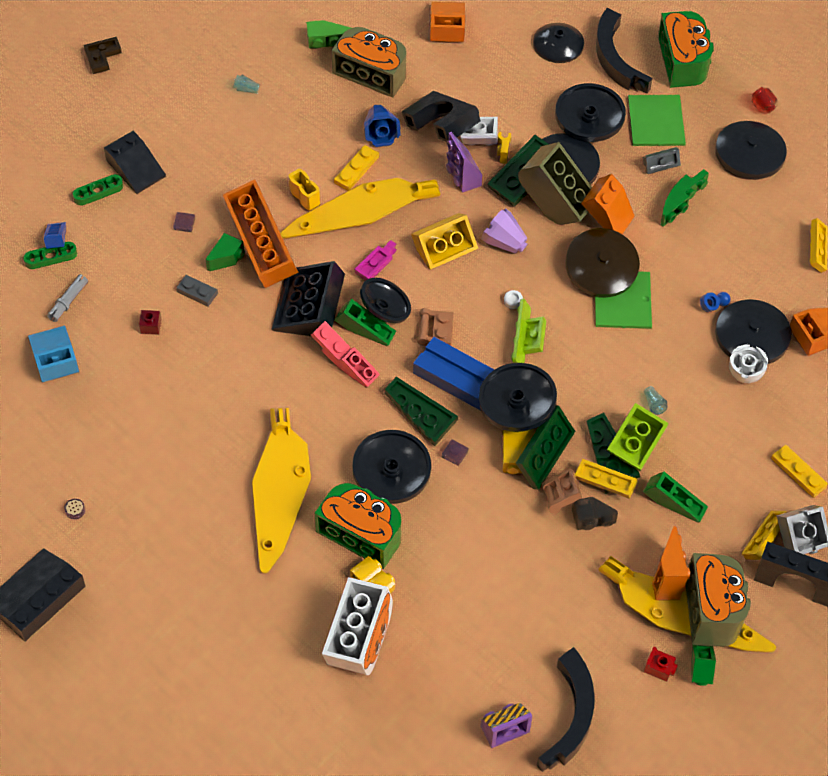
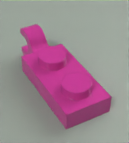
M390 240L384 248L377 246L354 269L355 274L365 281L369 278H374L393 259L392 255L397 251L394 247L397 244Z

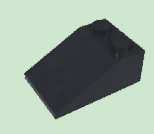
M134 130L104 147L106 161L136 194L166 177L165 172L149 148Z

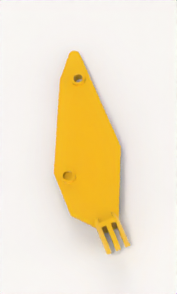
M392 178L363 183L300 216L281 232L283 238H290L372 224L415 200L439 197L441 194L436 179L411 183L401 178Z
M282 408L277 409V423L275 409H270L272 431L252 480L259 566L262 573H268L284 552L311 480L308 445L291 429L289 408H285V422Z
M612 556L600 566L599 572L619 585L626 605L660 628L691 636L686 588L682 592L680 600H656L652 586L653 576L632 571ZM743 624L737 640L729 645V647L743 651L774 652L776 650L774 643L746 624Z

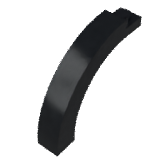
M606 8L600 18L597 30L596 52L599 62L605 72L620 86L627 90H630L633 86L647 94L651 90L653 78L632 68L619 56L613 43V36L620 27L622 14Z
M574 647L558 658L557 668L567 680L573 694L575 705L574 718L562 739L538 758L537 767L542 772L547 768L552 769L559 761L563 765L567 764L583 745L592 722L595 705L594 686L586 663Z

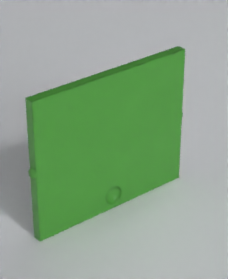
M628 95L633 146H685L680 95Z
M639 271L632 286L620 295L607 298L595 297L596 327L652 329L650 272Z

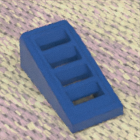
M66 222L47 225L44 233V243L47 249L64 247Z

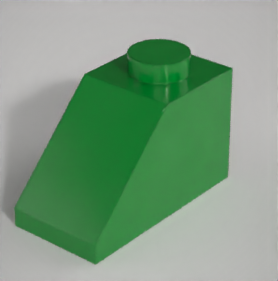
M224 233L205 259L207 270L214 271L236 265L239 259L241 260L245 255L243 241Z
M692 645V682L700 686L713 684L716 666L713 646Z

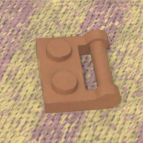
M428 308L420 309L421 326L417 343L427 346L431 339L436 337L451 346L454 312L432 311ZM429 319H434L433 337L427 336Z
M572 468L542 483L543 491L546 492L548 498V509L551 514L559 513L562 507L582 498ZM556 486L560 496L558 499L555 498L553 491Z

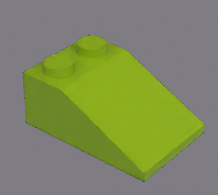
M635 403L606 451L641 471L669 423Z

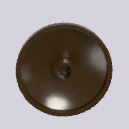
M595 228L581 233L571 242L566 254L565 264L568 276L576 287L589 295L607 298L620 295L632 286L639 272L640 261L635 246L627 237L611 229Z

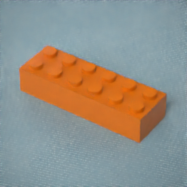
M256 179L223 194L263 286L267 288L298 273Z

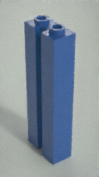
M433 337L425 347V351L421 352L414 361L413 374L481 411L479 390L484 379L494 369Z

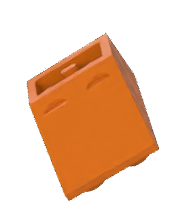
M432 1L430 41L464 42L465 2Z
M828 308L807 309L792 316L790 323L791 331L807 356L828 349Z
M673 526L652 582L656 600H680L682 592L685 591L686 582L690 579V569L686 566L685 562L686 553L682 551L681 547L682 537L678 534L676 526Z

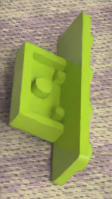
M520 299V306L517 309L518 321L515 324L516 336L513 340L514 352L511 355L513 363H524L525 354L543 352L546 319L544 316L530 319L531 307L525 299Z

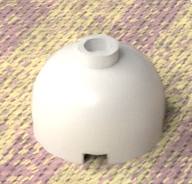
M741 345L734 349L730 356L729 370L737 381L748 384L757 382L767 370L768 358L759 347L753 348L750 345Z

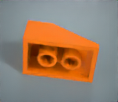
M613 174L599 178L581 203L603 228L611 229L621 234L624 233L635 217L624 187Z

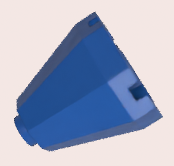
M374 105L368 111L364 122L365 139L368 142L371 141L376 147L392 145L396 137L398 139L401 135L399 119L384 106Z

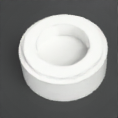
M508 291L504 296V304L509 309H517L523 296L518 291Z

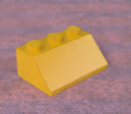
M455 214L411 234L417 252L430 270L478 249L466 214Z

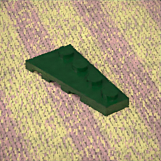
M395 377L385 388V394L434 446L437 445L458 420L456 414L398 377Z
M603 412L587 420L597 464L636 479L640 478V473L636 468L606 451L616 432L605 413Z

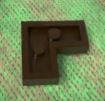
M117 36L84 45L93 74L110 70L106 57L122 53Z

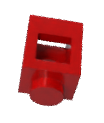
M653 646L644 673L667 682L669 676H674L678 664H675L676 657L661 652Z

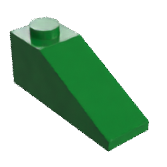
M350 299L341 307L334 319L347 330L385 346L390 344L396 333L395 329L373 316L353 299Z
M664 471L652 476L643 491L657 504L697 523L701 522L708 508L706 504Z

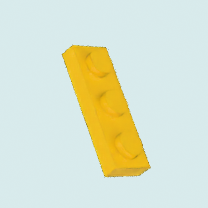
M364 145L335 177L334 184L346 191H350L379 158V152Z
M818 218L811 220L810 264L822 273L827 271L828 226Z
M784 445L772 455L771 459L812 498L827 488L828 483L787 445Z
M582 459L575 473L576 479L628 499H630L637 484L636 478Z
M770 511L741 553L745 559L760 560L762 558L767 541L772 543L780 531L777 515L787 513L786 511Z

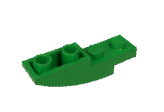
M703 169L693 178L686 174L673 187L663 208L660 224L662 227L667 223H672L680 213H684L689 207V199L697 191L703 190L707 186L709 173Z

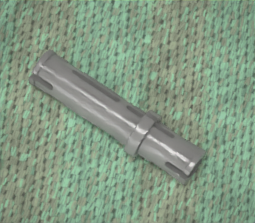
M79 274L63 296L55 301V306L47 314L50 320L54 317L53 322H57L63 312L70 308L71 302L88 283V279L85 276L81 279L83 275Z

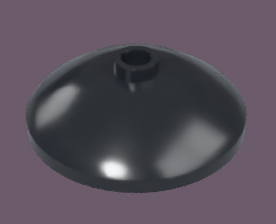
M550 23L542 26L535 33L533 46L541 58L553 63H567L580 56L584 49V38L578 29L569 24Z
M369 278L362 284L360 288L362 302L373 316L388 323H401L409 317L411 313L410 301L403 290L397 285L383 278Z

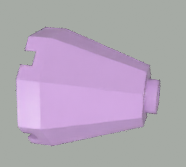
M506 208L502 209L490 222V227L484 230L481 237L487 244L512 253L522 252L528 245L526 243L527 236L512 213Z

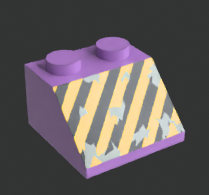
M521 703L515 705L508 704L501 711L496 713L492 711L485 714L481 719V728L490 747L494 748L530 733L532 714Z

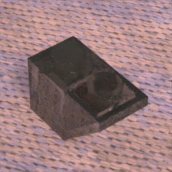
M594 497L579 499L573 502L572 513L577 530H591L598 526L608 527L617 521V510Z

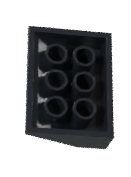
M335 261L296 267L298 273L284 280L272 326L273 331L311 336L324 321L331 327L333 326L345 273Z
M43 548L0 587V619L26 642L86 587L83 575L69 563Z

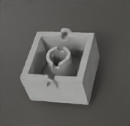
M810 505L777 515L785 548L802 554H814L819 549L828 547V525L823 506Z

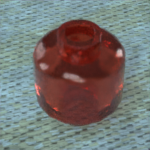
M761 87L752 94L751 102L760 113H770L776 108L775 104L778 99L769 88Z

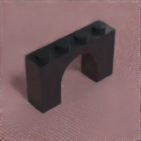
M436 91L430 92L402 111L407 127L419 130L436 118L443 117L434 123L438 139L445 142L449 141L450 132L459 137L481 122L479 110L475 105Z
M767 541L754 581L773 587L776 578L781 574L801 576L810 581L816 588L812 602L828 607V563Z

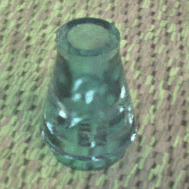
M242 74L236 76L233 88H236L237 91L257 94L260 84Z
M653 386L644 390L650 411L656 415L664 413L668 408L667 400Z

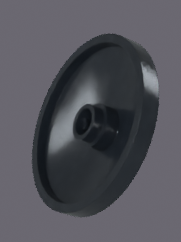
M593 83L578 84L565 90L558 98L555 109V117L559 127L569 136L586 142H598L613 137L621 130L626 115L624 102L616 92L603 85Z
M739 121L726 126L718 135L715 146L716 156L722 166L729 172L747 179H762L774 175L782 168L787 155L786 144L781 135L768 125L755 121Z
M566 133L553 134L542 139L548 144L560 142L590 185L595 181L599 173L600 158L597 150L590 142L575 139Z
M753 299L740 300L727 306L719 315L715 329L717 342L723 352L729 357L738 346L750 345L753 348L759 347L765 352L768 364L777 361L785 354L792 335L788 319L778 308L767 302Z
M510 363L493 370L484 379L479 390L480 408L485 418L502 430L510 432L529 431L541 426L551 417L557 405V389L551 376L543 369L527 363Z
M400 430L379 431L368 436L357 447L352 464L353 476L359 487L370 490L379 498L387 499L390 504L406 502L420 494L429 482L431 475L430 454L425 445L412 434Z

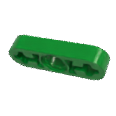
M114 174L81 186L73 191L74 202L77 205L83 206L120 192L123 189V180L121 176ZM98 187L103 189L99 193L93 191L95 188Z
M65 242L64 247L48 249L44 247L28 251L24 255V262L28 269H37L73 260L78 252L73 242ZM48 253L56 254L53 258L46 257Z

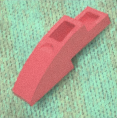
M326 321L311 334L323 348L321 351L336 366L366 388L380 375L355 347L350 348Z

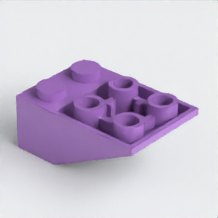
M450 132L449 141H447L448 163L446 168L448 173L453 175L456 187L459 186L463 193L482 186V173L470 152Z

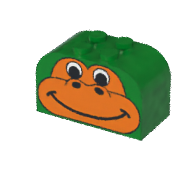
M692 11L661 13L658 40L670 88L702 84L707 79L711 56L714 52L713 42H710V30L707 29L705 20L702 16Z
M350 483L337 485L328 493L314 513L317 533L364 559L369 556L372 559L378 560L382 569L386 567L401 544L402 519L399 510L390 504L387 499L375 496L366 488L362 489Z

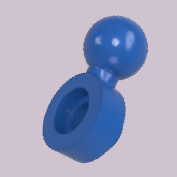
M710 292L700 298V306L704 311L712 312L717 310L719 306H727L731 301V297L727 292H720L717 295Z

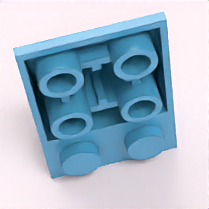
M65 326L28 336L42 382L79 372Z

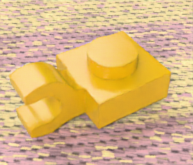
M499 132L498 142L501 145H498L497 156H500V163L507 164L511 133H508V137L504 138L502 137V132Z

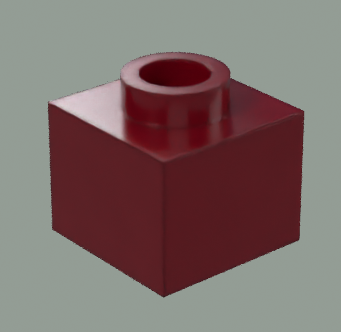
M141 310L140 334L159 335L162 320L160 311Z

